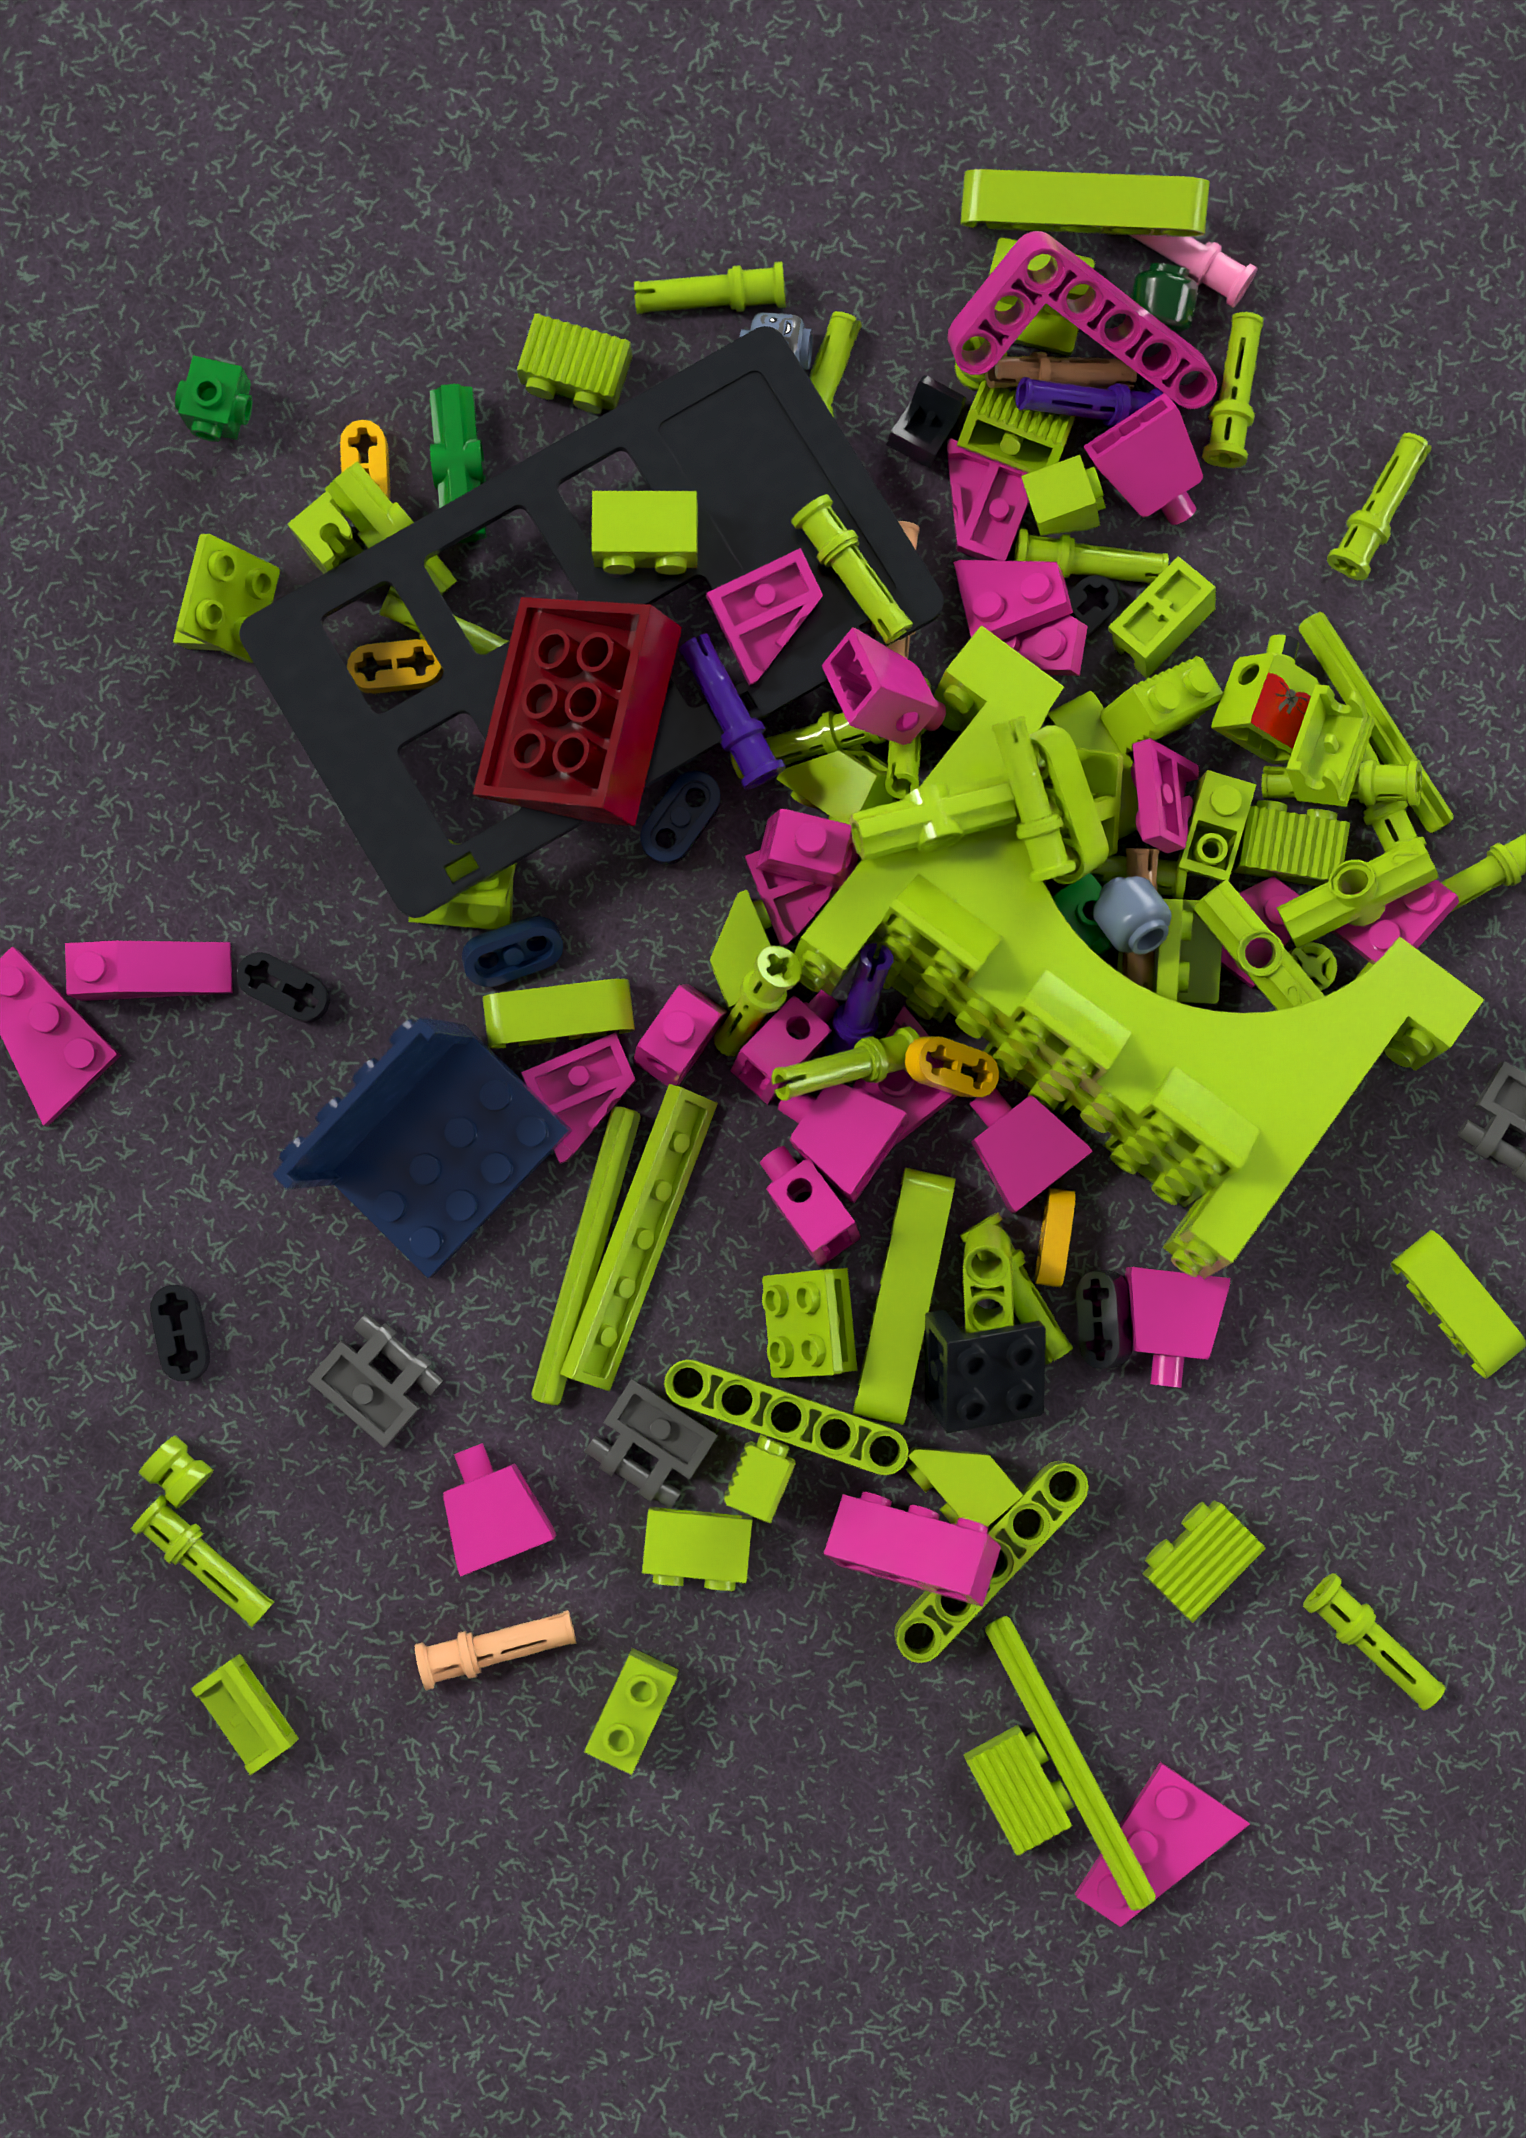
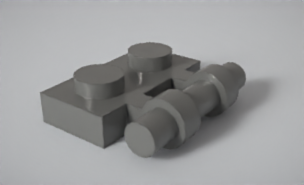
M1503 1061L1498 1064L1474 1107L1491 1116L1485 1128H1482L1467 1119L1460 1127L1457 1136L1473 1145L1472 1151L1487 1159L1491 1156L1513 1169L1512 1175L1526 1183V1150L1522 1152L1501 1139L1508 1127L1526 1137V1073Z
M366 1313L353 1328L367 1340L360 1351L354 1350L344 1340L340 1341L307 1381L382 1447L386 1448L421 1408L406 1395L411 1387L416 1383L431 1396L444 1380L429 1368L432 1362L421 1353L417 1356L414 1355L395 1338L397 1332L387 1323L381 1326ZM380 1353L402 1371L393 1383L371 1364Z
M631 1379L603 1422L620 1433L614 1445L611 1446L595 1435L584 1453L601 1463L599 1469L611 1477L616 1473L639 1488L638 1495L649 1502L654 1498L671 1509L681 1491L666 1482V1477L673 1468L690 1479L718 1437V1434L639 1382ZM633 1443L659 1459L652 1472L626 1456Z

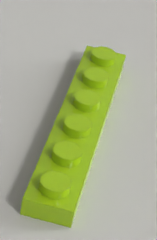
M669 1084L561 1369V1375L610 1392L718 1103L685 1088Z

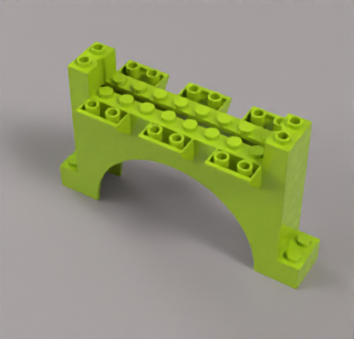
M981 625L945 670L934 694V698L942 702L946 707V715L942 725L952 731L960 730L962 734L919 788L932 784H946L949 789L1003 775L1005 780L1009 782L995 732H993L991 726L1008 722L1013 742L1014 737L1008 720L1025 716V724L1029 735L1040 730L1049 709L1062 692L1064 686ZM1016 803L1015 810L1017 816L1014 822L966 834L961 840L946 848L921 852L916 847L861 861L803 934L794 953L800 961L802 968L799 982L814 992H819L821 989L831 996L859 960L862 947L867 944L877 943L873 958L878 959L882 945L886 946L893 954V964L885 980L884 989H890L891 986L908 998L906 1000L907 1006L915 1014L926 1020H930L933 1017L941 1023L949 1012L957 1017L955 1019L956 1024L965 1033L977 1039L983 1037L990 1042L984 1049V1052L990 1054L996 1061L999 1077L1006 1081L1017 1080L1030 1090L1028 1096L1032 1095L1050 1112L1056 1110L1063 1115L1072 1105L1081 1111L1080 1116L1087 1125L1098 1132L1106 1133L1108 1131L1111 1133V1136L1103 1145L1112 1152L1110 1155L1111 1160L1122 1170L1130 1174L1138 1172L1152 1182V1191L1163 1201L1171 1205L1180 1203L1184 1207L1195 1201L1162 1248L1173 1255L1171 1261L1178 1269L1189 1276L1197 1277L1199 1275L1203 1279L1233 1263L1383 1050L1388 1058L1403 1067H1411L1416 1071L1451 1048L1484 1001L1482 997L1401 937L1394 941L1374 965L1368 962L1351 983L1321 999L1297 1007L1271 1012L1231 1013L1192 1007L1164 998L1132 982L1096 955L1073 931L1058 910L1044 881H1030L1029 873L1033 870L1024 840L1018 839L1016 830H1018L1017 824L1022 823Z

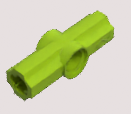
M358 461L344 470L325 488V491L333 497L344 516L348 517L358 529L359 533L357 535L368 549L414 523L397 502L392 503ZM437 555L426 562L425 569L441 595L457 582L452 576L451 571Z
M1003 775L949 789L946 784L927 785L910 792L902 801L851 813L849 820L855 849L861 856L862 861L916 847L921 852L943 849L955 844L966 834L1012 823L1017 815L1015 798L1010 783L1005 780Z
M1417 837L1369 862L1362 860L1342 862L1334 868L1327 883L1276 908L1295 946L1299 948L1348 923L1354 926H1365L1375 922L1383 914L1386 904L1438 879L1439 876L1425 846Z
M1227 879L1191 907L1233 957L1238 968L1248 975L1276 1010L1297 1007L1325 997L1284 948L1280 938L1267 928ZM1255 938L1266 940L1272 948L1270 961L1261 968L1253 967L1245 958L1246 946Z

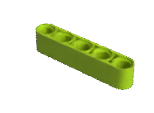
M990 169L967 170L964 173L960 224L966 227H975L977 223H986L988 229L1175 237L1203 236L1206 228L1210 182L1203 178L1186 176Z
M906 1167L904 1169L901 1181L902 1189L896 1204L890 1233L892 1236L885 1256L879 1297H877L869 1332L870 1339L865 1350L858 1383L860 1386L858 1396L854 1402L853 1415L904 1425L925 1331V1313L929 1312L956 1179L953 1177Z
M685 1359L678 1361L670 1367L665 1376L664 1386L667 1395L673 1402L685 1408L880 1475L896 1473L903 1468L907 1461L909 1450L906 1440L898 1431L883 1424L698 1360ZM693 1368L701 1374L703 1388L698 1395L684 1397L676 1391L674 1377L680 1369ZM742 1385L750 1391L753 1400L752 1405L746 1412L733 1414L726 1410L722 1402V1396L728 1387ZM792 1402L800 1409L801 1420L793 1430L782 1431L772 1423L771 1412L779 1403ZM841 1419L849 1427V1438L841 1447H828L820 1438L821 1428L828 1420ZM890 1436L897 1442L898 1455L889 1464H877L870 1457V1446L876 1438Z
M1065 1461L1050 1462L1020 1491L1023 1497L988 1526L987 1534L1001 1546L1004 1563L1001 1569L992 1575L983 1607L1083 1503L1089 1486L1087 1477L1081 1469ZM1060 1471L1070 1472L1075 1480L1074 1491L1065 1499L1053 1498L1049 1490L1051 1478ZM1024 1509H1033L1038 1513L1040 1519L1037 1531L1031 1536L1023 1537L1017 1535L1013 1528L1016 1514ZM925 1591L896 1623L894 1636L898 1649L904 1657L912 1662L924 1663L931 1661L939 1655L983 1607L967 1603L959 1611H947L941 1605V1595ZM915 1623H925L933 1631L931 1642L921 1649L909 1647L904 1640L908 1627Z

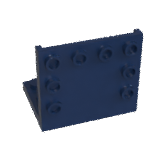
M420 1017L416 1022L413 1019L405 1021L391 1035L389 1042L393 1046L379 1061L376 1058L370 1059L355 1073L352 1081L356 1085L342 1100L339 1097H335L319 1111L315 1117L319 1125L306 1138L300 1135L283 1149L278 1157L283 1163L272 1175L286 1189L335 1185L427 1278H432L573 1130L465 1024Z

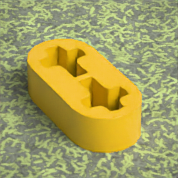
M354 421L344 429L341 435V473L358 461L390 500L389 456L385 435L380 427L372 421ZM368 434L371 441L377 443V446L369 447V463L361 464V456L357 448L351 447V445L360 442V435Z
M423 639L366 644L355 649L347 660V669L359 690L365 693H384L427 688L437 683L444 673L428 643ZM418 652H424L428 660H434V665L427 666L425 670L426 675L418 676L414 668H400L399 664L414 662ZM374 657L378 665H392V669L377 671L375 674L376 680L368 681L364 673H357L358 668L366 666V658Z
M920 1037L915 1039L908 1046L905 1053V1066L912 1079L960 1097L987 1096L996 1088L999 1080L997 1063L990 1054L944 1037ZM927 1052H931L933 1058L944 1061L943 1068H932V1064L926 1061ZM962 1066H972V1070L978 1073L976 1082H974L971 1076L960 1073Z
M1051 1187L1047 1191L1035 1269V1284L1059 1288L1063 1284L1074 1216L1075 1191Z

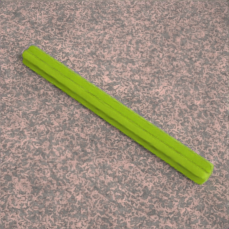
M614 1106L610 1113L531 1393L534 1400L544 1404L558 1405L562 1399L568 1377L561 1375L560 1372L595 1282L641 1118L640 1113L632 1109Z
M1008 1616L1000 1617L989 1623L985 1627V1632L1127 1904L1133 1911L1143 1909L1156 1900L1155 1893L1012 1620Z

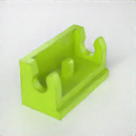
M327 491L288 523V526L308 557L323 574L339 566L344 559L354 557L363 552L362 548L354 541L352 537L353 531L338 505Z
M1178 556L1108 627V631L1112 634L1115 650L1121 655L1125 651L1129 653L1135 661L1134 666L1136 670L1147 679L1215 610L1216 587Z
M1315 684L1286 770L1297 801L1347 807L1375 720L1373 716H1368L1364 700L1357 692L1352 691L1348 705H1344L1334 699L1335 694L1330 686Z
M241 1654L229 1660L191 1688L194 1695L201 1699L245 1763V1769L250 1775L299 1740Z

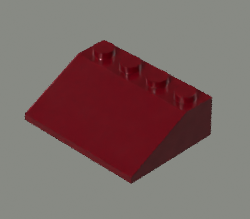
M521 597L473 795L483 799L589 822L635 827L682 627L654 606L647 604Z

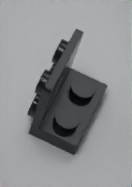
M945 1310L925 1313V1403L947 1434L1037 1417L1044 1413L1045 1326L1040 1321L966 1334L962 1327L958 1328Z

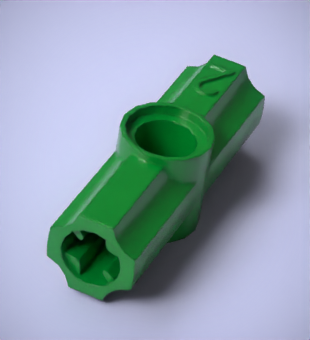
M459 384L441 385L437 389L430 390L429 401L434 444H430V460L434 487L436 490L438 489L440 508L486 482V475H483L482 461H484L481 439L478 440L474 391L472 387ZM487 527L458 543L477 542L481 539H486Z

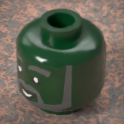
M1150 263L1149 270L1136 275L1131 299L1174 332H1183L1191 327L1199 289L1196 281L1189 277V269L1170 264Z

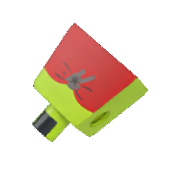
M1287 635L1270 636L1266 653L1243 656L1234 662L1211 726L1215 731L1271 764L1289 762L1315 684L1319 685L1316 677L1295 665L1300 643L1297 639Z

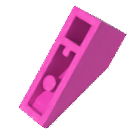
M99 941L65 943L66 994L80 1001L233 993L230 942Z

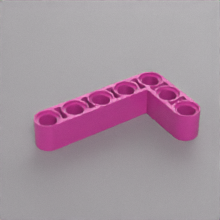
M1032 231L1024 234L1014 244L948 329L947 339L959 368L970 375H980L988 372L997 364L1047 303L1163 393L1166 392L1179 405L1187 409H1197L1205 406L1212 400L1217 389L1215 374L1204 356L1196 348L1052 236L1042 231ZM1040 254L1051 256L1050 261L1043 269H1028L1030 261L1035 256ZM1079 284L1089 285L1086 294L1076 300L1067 299V294L1074 286ZM1005 296L1018 297L1015 305L1009 310H995V306L1001 298ZM1126 314V318L1120 326L1113 329L1105 328L1106 322L1113 315ZM975 336L985 338L982 346L976 350L965 351L962 349L964 343L969 338ZM1163 343V347L1156 355L1151 357L1142 356L1149 345ZM1192 371L1200 372L1197 379L1192 383L1180 385L1181 379L1187 373Z

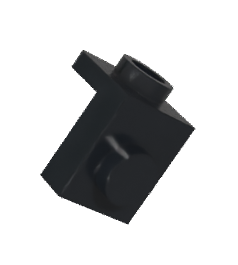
M922 376L911 402L892 429L886 445L931 468L956 427L965 405L966 397L928 376Z

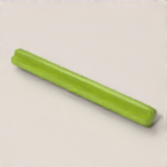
M1317 612L1302 621L1299 625L1301 635L1346 705H1348L1351 692L1355 691L1363 698L1368 716L1374 717L1375 724L1369 741L1385 765H1408L1411 760H1418L1323 612ZM1422 767L1419 806L1411 807L1425 829L1432 833L1449 824L1453 820V814Z

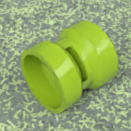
M176 1435L168 1439L146 1461L139 1471V1474L148 1483L158 1484L165 1490V1499L176 1509L188 1501L213 1473V1469L203 1460H194L187 1453V1445Z

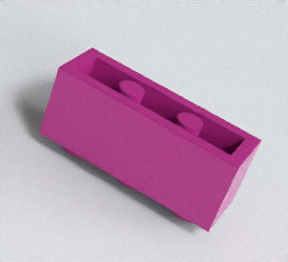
M862 1492L860 1499L843 1494L824 1551L825 1556L840 1567L983 1607L1001 1546L987 1534V1526L964 1518H958L956 1525L939 1521L940 1514L917 1505H910L908 1512L891 1508L892 1501L869 1492Z

